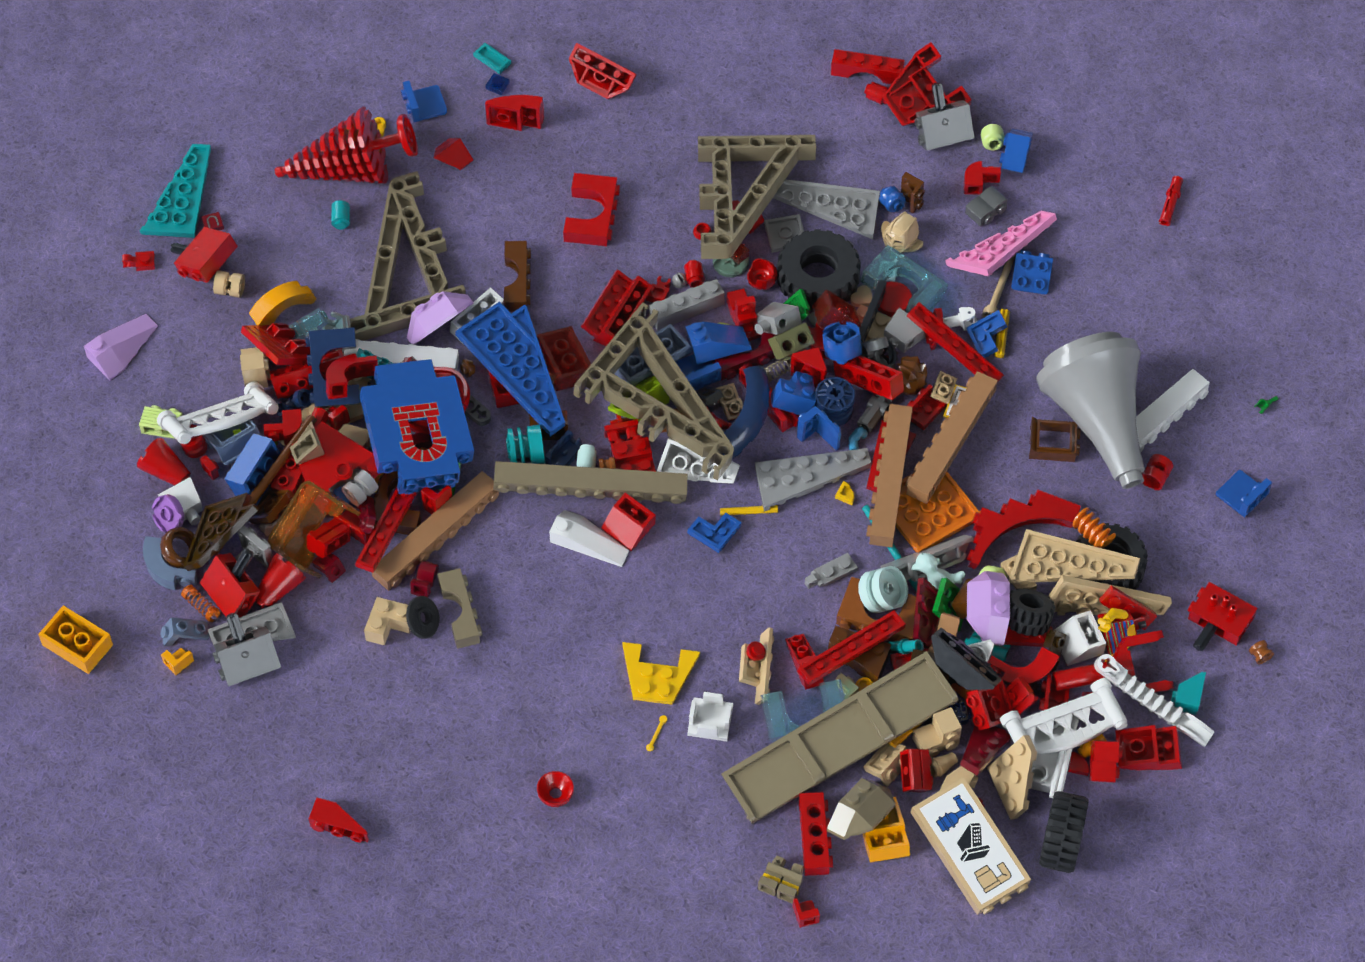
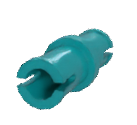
M901 639L900 641L888 642L891 644L890 654H909L913 649L923 650L924 647L920 639Z

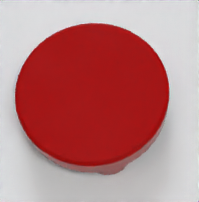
M887 282L886 293L879 310L888 317H893L899 308L905 312L908 311L912 303L911 291L902 283Z

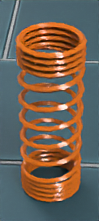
M193 585L186 586L182 590L181 596L188 603H191L192 606H195V609L202 613V616H205L209 622H214L211 616L214 614L218 618L220 610L212 606L211 602L208 603V599H205V596H201V593H197L198 590ZM198 594H200V596L196 599L197 601H196L195 605H193V604H192V603L194 602L193 599H194ZM190 595L194 596L191 602L189 601ZM203 597V600L200 602L201 604L197 609L196 604ZM207 600L202 612H200V606ZM211 604L207 609L206 615H203L205 607Z

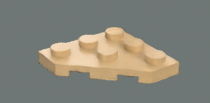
M1023 735L987 767L1010 819H1017L1029 807V800H1027L1028 789L1032 788L1034 772H1031L1033 761H1036L1037 751L1029 735Z

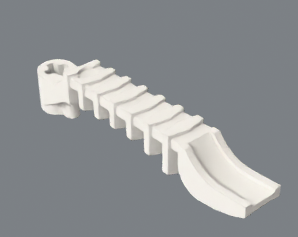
M1104 654L1096 659L1094 663L1095 670L1107 678L1115 687H1119L1122 692L1130 695L1133 700L1136 699L1140 702V705L1147 707L1150 712H1154L1160 719L1162 718L1167 721V724L1177 726L1178 731L1186 734L1200 745L1206 746L1214 734L1210 727L1195 716L1183 713V708L1174 707L1172 701L1167 702L1164 700L1163 695L1154 693L1155 690L1153 688H1147L1145 686L1146 683H1140L1136 680V676H1130L1128 670L1111 655ZM1107 660V666L1109 667L1103 668L1102 662Z

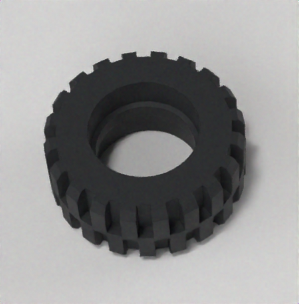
M1105 523L1106 525L1103 530L1110 528L1111 531L1108 535L1115 533L1116 537L1103 549L1140 558L1139 567L1135 579L1090 581L1136 590L1139 584L1142 583L1148 561L1145 544L1142 540L1139 541V535L1135 532H1130V528L1126 526L1122 528L1120 524L1116 523L1114 525ZM1083 534L1080 535L1076 541L1082 544L1094 546L1088 542L1089 539H1085L1083 537Z
M1062 791L1054 792L1039 861L1042 867L1066 873L1074 872L1089 803L1085 796Z

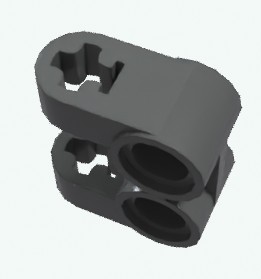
M886 336L873 338L861 343L862 355L860 356L896 370L894 363L888 364L885 358L881 356L883 348L889 346Z

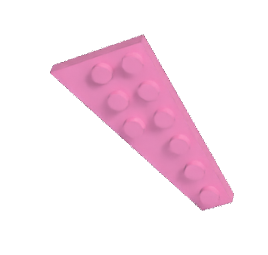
M1040 211L1024 219L1023 224L1019 226L1012 225L1007 228L1008 232L1002 235L997 233L976 244L975 249L960 252V256L954 260L952 258L945 260L946 265L951 268L990 276L1034 238L1038 237L1046 228L1050 227L1057 220L1056 214Z

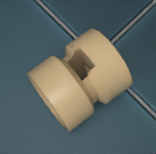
M218 270L214 278V294L226 295L229 293V296L241 298L245 287V275L239 273L230 275L229 272Z

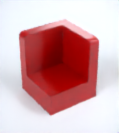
M797 898L793 899V909L799 928L819 923V910L815 908L812 900L799 903Z

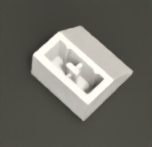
M1091 610L1072 616L1055 629L1067 635L1065 646L1061 653L1067 666L1104 654L1106 641L1101 631L1098 630L1097 622Z

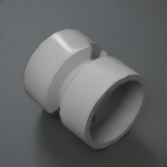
M361 470L353 477L354 481L350 480L342 487V492L346 498L355 506L362 504L367 499L366 495L370 496L378 489V484L374 478L365 470Z

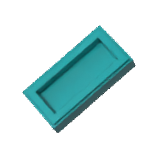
M484 43L473 53L475 58L499 74L512 64L510 59L487 43Z

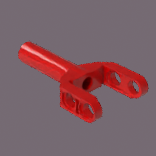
M1153 631L1122 638L1112 657L1128 670L1130 676H1135L1131 653L1127 647L1158 641L1164 638L1163 631ZM1108 661L1102 662L1103 668L1109 667L1107 666ZM1094 664L1055 671L1052 675L1053 684L1057 691L1092 685L1095 681L1105 678L1095 670ZM1168 680L1145 685L1149 689L1153 688L1154 692L1175 688L1173 681Z

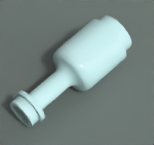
M584 444L580 446L577 453V467L596 468L597 452L593 445Z

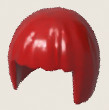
M761 258L753 260L752 267L747 273L748 283L757 290L770 289L774 286L778 277L774 264Z

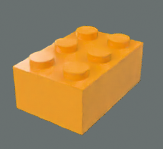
M64 605L38 634L44 647L87 674L94 669L113 646L109 633Z

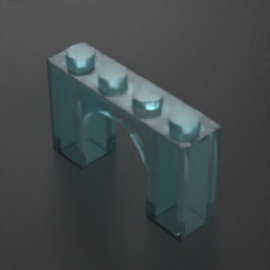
M889 245L864 269L860 282L874 291L880 280L886 281L894 276L911 280L918 288V291L909 299L906 308L907 313L918 302L931 311L944 297L949 285Z
M841 679L819 684L823 703L822 713L845 700ZM782 691L760 695L770 742H775L800 727L788 717Z

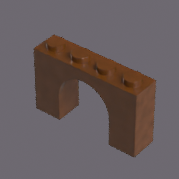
M397 471L384 473L383 478L380 477L379 492L374 495L376 514L374 527L389 502V495L398 485ZM408 509L396 533L409 535L420 526V511Z

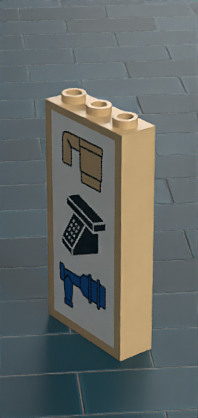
M964 777L912 807V816L977 915L982 912L984 915L994 909L993 905L998 902L1004 904L1012 898L1010 895L1018 892L1020 894L1029 888L1028 884L1031 878Z

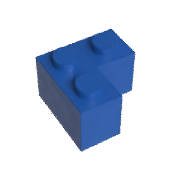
M1013 128L1010 132H1007L1003 145L1006 146L1005 153H1001L999 163H1002V169L1024 172L1032 142V132Z
M796 371L790 380L780 378L771 392L772 407L797 415H801L805 411L808 412L816 402L813 376L807 373Z

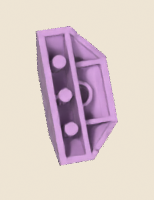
M445 291L434 294L428 302L418 305L415 311L412 312L407 339L411 344L415 345L474 302L466 294Z
M984 571L967 583V620L981 637L982 641L990 639L994 645L999 646L1004 645L1010 620V582L1004 573Z

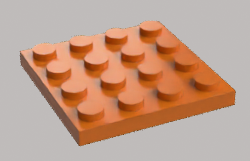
M948 472L944 475L927 504L906 495L907 486L905 484L909 476L902 479L896 528L915 552L919 553L935 546L972 525L975 512L979 513L978 509Z

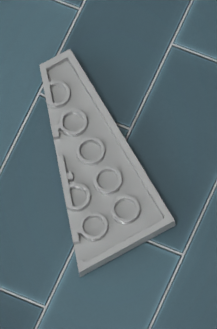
M785 179L773 197L783 203L873 239L880 191Z
M868 448L755 462V471L764 512L770 510L771 506L786 503L788 499L793 497L799 498L823 488L824 484L829 482L835 483L841 477L846 475L852 476L871 468Z

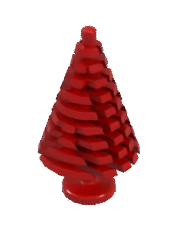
M363 106L358 109L356 116L355 113L351 114L346 121H341L338 127L335 126L329 130V133L326 132L321 135L320 143H318L319 139L314 140L311 143V147L307 145L302 149V153L297 152L294 154L293 160L291 158L287 159L284 163L285 166L276 167L275 175L280 178L288 174L289 178L296 179L298 174L301 179H308L309 175L313 180L323 178V180L330 181L331 177H333L334 181H341L342 179L348 182L354 180L356 182L375 183V181H378V183L386 184L388 181L387 164L384 165L386 157L385 148L401 143L408 156H417L418 145L415 132L408 116L401 114L397 118L398 133L382 137L379 129L377 130L378 126L375 119L371 120V112L369 109L365 111L366 107Z

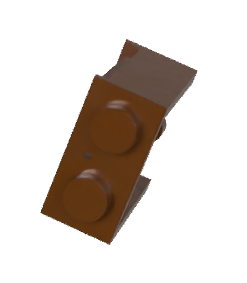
M1032 416L1029 459L1075 462L1076 456L1080 454V445L1077 444V440H1080L1081 429L1077 428V424L1068 421L1041 420ZM1040 430L1070 433L1069 449L1040 447Z

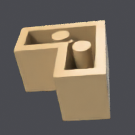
M257 347L241 349V370L245 387L253 381L258 382L263 388L268 387V380H271L269 358Z
M377 597L364 629L366 641L385 645L391 629L410 634L411 630L406 620L408 605Z
M952 707L933 714L931 724L913 730L912 739L918 749H929V755L932 758L937 756L940 751L945 749L950 751L958 746L962 727Z

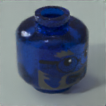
M958 699L957 702L945 708L952 707L960 725H966L969 719H972L971 708L963 699Z

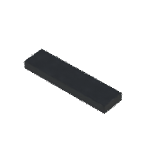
M879 281L859 328L861 343L866 341L884 298L886 281Z

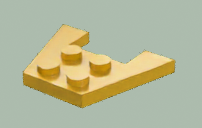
M622 642L633 700L673 705L698 660L700 652L681 649L678 667L639 662L642 644Z

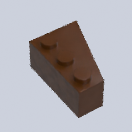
M835 625L828 643V649L856 632ZM881 642L845 665L854 669L860 676L871 679L874 683L881 679L890 656L891 644Z

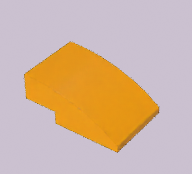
M893 797L895 807L872 831L863 833L870 863L910 856V844L896 797Z

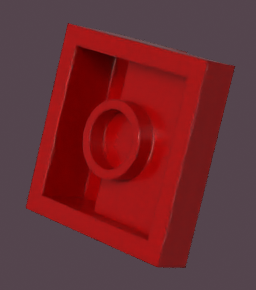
M637 435L632 440L617 439L611 444V453L615 460L616 469L656 472L648 437Z
M1003 680L994 689L970 690L966 692V703L972 709L974 715L973 723L978 727V730L1000 724V718L1004 714L1013 711Z

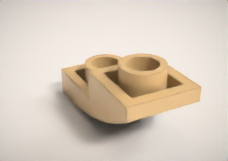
M940 371L931 397L948 404L958 378Z
M734 383L717 387L715 391L727 420L737 419L742 410L743 403L738 396Z

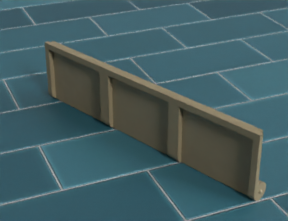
M926 651L721 773V775L744 809L746 819L753 824L797 798L799 793L807 792L932 717L933 714L957 702L958 697Z

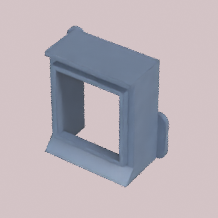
M248 420L239 425L204 434L203 436L209 448L212 449L214 447L224 465H228L234 462L241 454L253 433L260 435L257 426L251 420ZM240 428L241 432L233 435V431Z

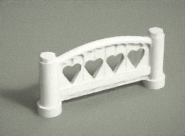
M253 381L246 385L244 389L245 395L239 398L237 397L177 417L170 410H165L158 415L157 423L179 443L187 444L193 436L221 431L244 423L265 412L273 415L278 411V404L264 391L262 385ZM245 406L255 407L249 408L248 410H242ZM227 412H235V413H237V414H232L231 416H225V414H226ZM209 418H219V420L207 422ZM191 424H202L200 426L190 428Z
M1107 678L1095 681L1090 686L1093 693L1025 718H1021L1016 710L1010 711L1000 718L1003 727L1007 728L1014 743L1023 735H1029L1037 754L1068 750L1093 740L1110 727L1122 730L1128 725L1127 719L1111 690L1112 685ZM1090 708L1103 715L1105 720L1097 721L1095 724L1090 723ZM1072 715L1085 722L1087 726L1084 728L1080 727L1078 730H1072ZM1054 722L1066 728L1068 734H1061L1060 737H1055L1052 734ZM1036 728L1047 734L1050 740H1043L1041 744H1037L1034 741Z

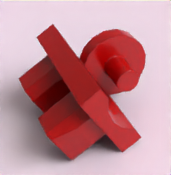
M616 414V419L610 420V425L604 426L605 438H608L610 445L615 440L620 439V435L626 434L627 440H632L633 437L637 436L638 419L629 421V418H621L620 415Z

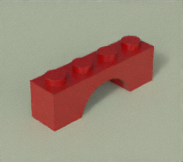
M834 49L831 75L849 78L855 73L864 72L877 76L884 84H892L904 69L905 60Z

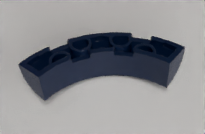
M752 366L743 369L746 378L745 402L735 422L724 432L734 448L732 459L741 454L742 450L750 442L754 441L767 417L770 385L767 372L762 366Z

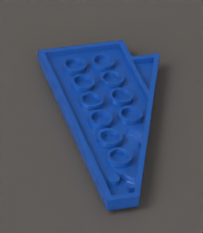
M499 301L455 331L457 338L534 420L540 424L549 436L565 426V420L526 305H523L511 314Z

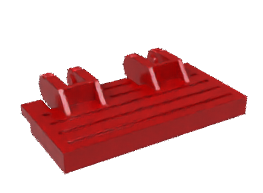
M272 323L271 325L242 326L241 333L276 365H302L303 361H307V355H311L310 347H306L305 340L292 339L296 334L292 328H289L288 324Z

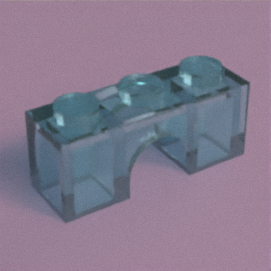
M317 308L290 324L289 328L295 331L296 339L302 340L305 336H309V331L319 330L328 325V316L323 310Z

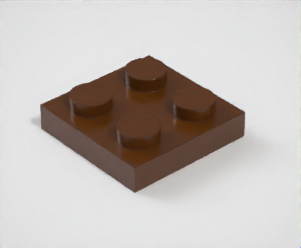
M270 490L257 505L259 509L249 519V522L252 524L275 522L281 510L290 504V499L294 496L290 490Z

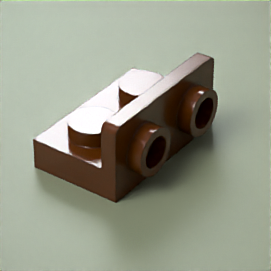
M905 172L901 181V193L905 195L906 202L910 203V212L914 213L916 209L920 210L924 204V182Z

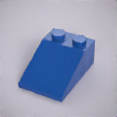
M704 321L685 326L689 344L692 347L697 364L751 350V345L744 328L741 326Z

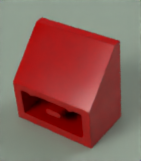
M624 493L612 507L601 530L632 551L655 525L656 514L627 493Z

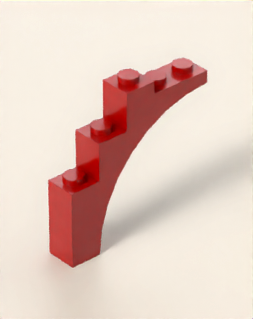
M1037 490L1034 495H1030L1027 504L1010 498L1006 504L1003 503L1000 513L982 507L979 513L975 512L972 523H974L973 530L977 531L973 543L976 545L974 550L971 549L968 554L967 560L970 561L968 567L976 569L987 548L1000 536L1013 529L1040 523L1072 528L1073 521L1078 515L1081 506Z

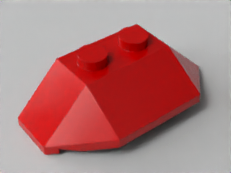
M576 43L569 57L577 83L606 99L629 91L637 75Z

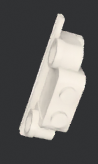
M1072 715L1071 729L1077 730L1079 718ZM1054 722L1052 734L1055 737H1060L1061 734H1068V730ZM1036 728L1034 741L1037 744H1041L1043 740H1050L1047 734ZM1072 748L1059 752L1037 754V759L1032 764L1031 772H1034L1031 789L1050 793L1049 798H1053L1054 792H1063Z

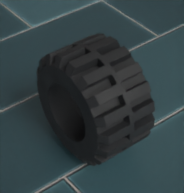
M1017 588L1010 591V620L1008 627L1019 634L1027 636L1047 633L1055 611L1054 602L1044 593L1034 589Z

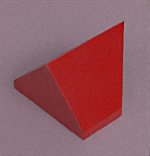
M461 138L447 139L435 149L433 157L459 170L473 161Z

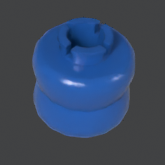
M889 186L881 190L879 201L889 212H898L903 209L906 198L897 187Z

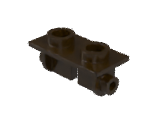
M1049 630V633H1046L1043 646L1049 648L1048 650L1056 655L1061 656L1067 635L1056 630ZM1059 658V660L1057 661V663H1056V665L1054 666V668L1052 669V672H1055V671H1056V669H1057V667H1058V665H1059V663H1060V658Z

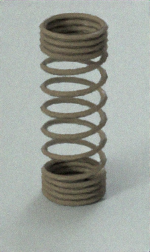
M784 358L765 368L769 382L778 378V376H782V373L785 374L786 371H790L791 359L785 361L789 370H786L783 364ZM779 363L783 365L785 372L782 371V369L779 366ZM775 365L779 367L781 375L776 370ZM772 367L775 369L777 377L774 375Z

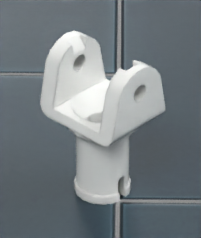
M971 307L959 308L960 313L958 315L943 318V323L949 328L961 326L964 331L967 330L968 326L977 322L975 310Z

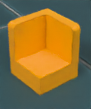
M179 648L173 654L168 650L161 654L163 663L175 675L179 674L194 661L192 653L190 651L186 652L183 648Z

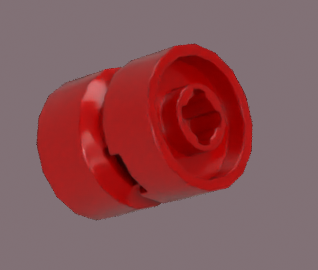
M190 425V428L197 427V425ZM203 435L191 437L190 442L187 444L180 443L184 454L190 458H199L207 451V443Z
M1153 454L1144 472H1142L1144 478L1143 485L1154 490L1162 489L1174 467L1172 461L1161 454Z

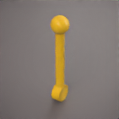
M665 715L660 716V723L650 744L646 746L647 751H653L656 738L663 724L667 722Z

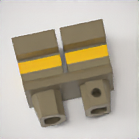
M776 856L772 863L768 862L763 876L760 877L758 890L774 897L777 893V898L793 904V899L797 897L802 885L804 867L794 863L791 870L784 868L786 860Z

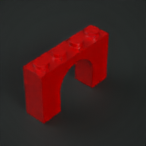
M574 173L571 187L572 197L595 200L604 207V210L599 216L592 219L566 217L563 230L564 242L598 246L608 245V240H612L613 230L610 227L615 224L613 210L617 211L618 207L616 196L620 195L621 186L617 185V177Z

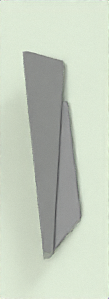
M962 535L929 547L919 553L916 552L886 563L880 567H896L902 572L906 581L911 578L912 581L916 582L918 578L927 577L921 571L911 570L919 554L924 552L932 554L934 557L939 558V562H941L937 567L946 569L964 561L967 555L965 551L968 544L973 542L974 539L972 536Z

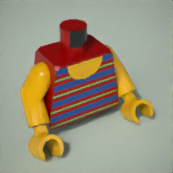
M1111 608L1107 613L1097 615L1098 630L1101 631L1106 641L1105 648L1111 656L1114 655L1115 649L1122 638L1137 635L1136 630L1147 627L1143 616L1133 619L1129 610Z

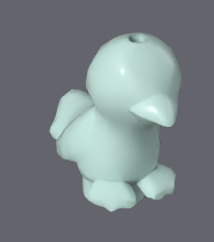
M927 552L919 554L911 570L925 573L928 581L937 589H939L942 578H948L954 584H961L965 577L964 571L953 574L938 568L937 565L941 564L939 558Z

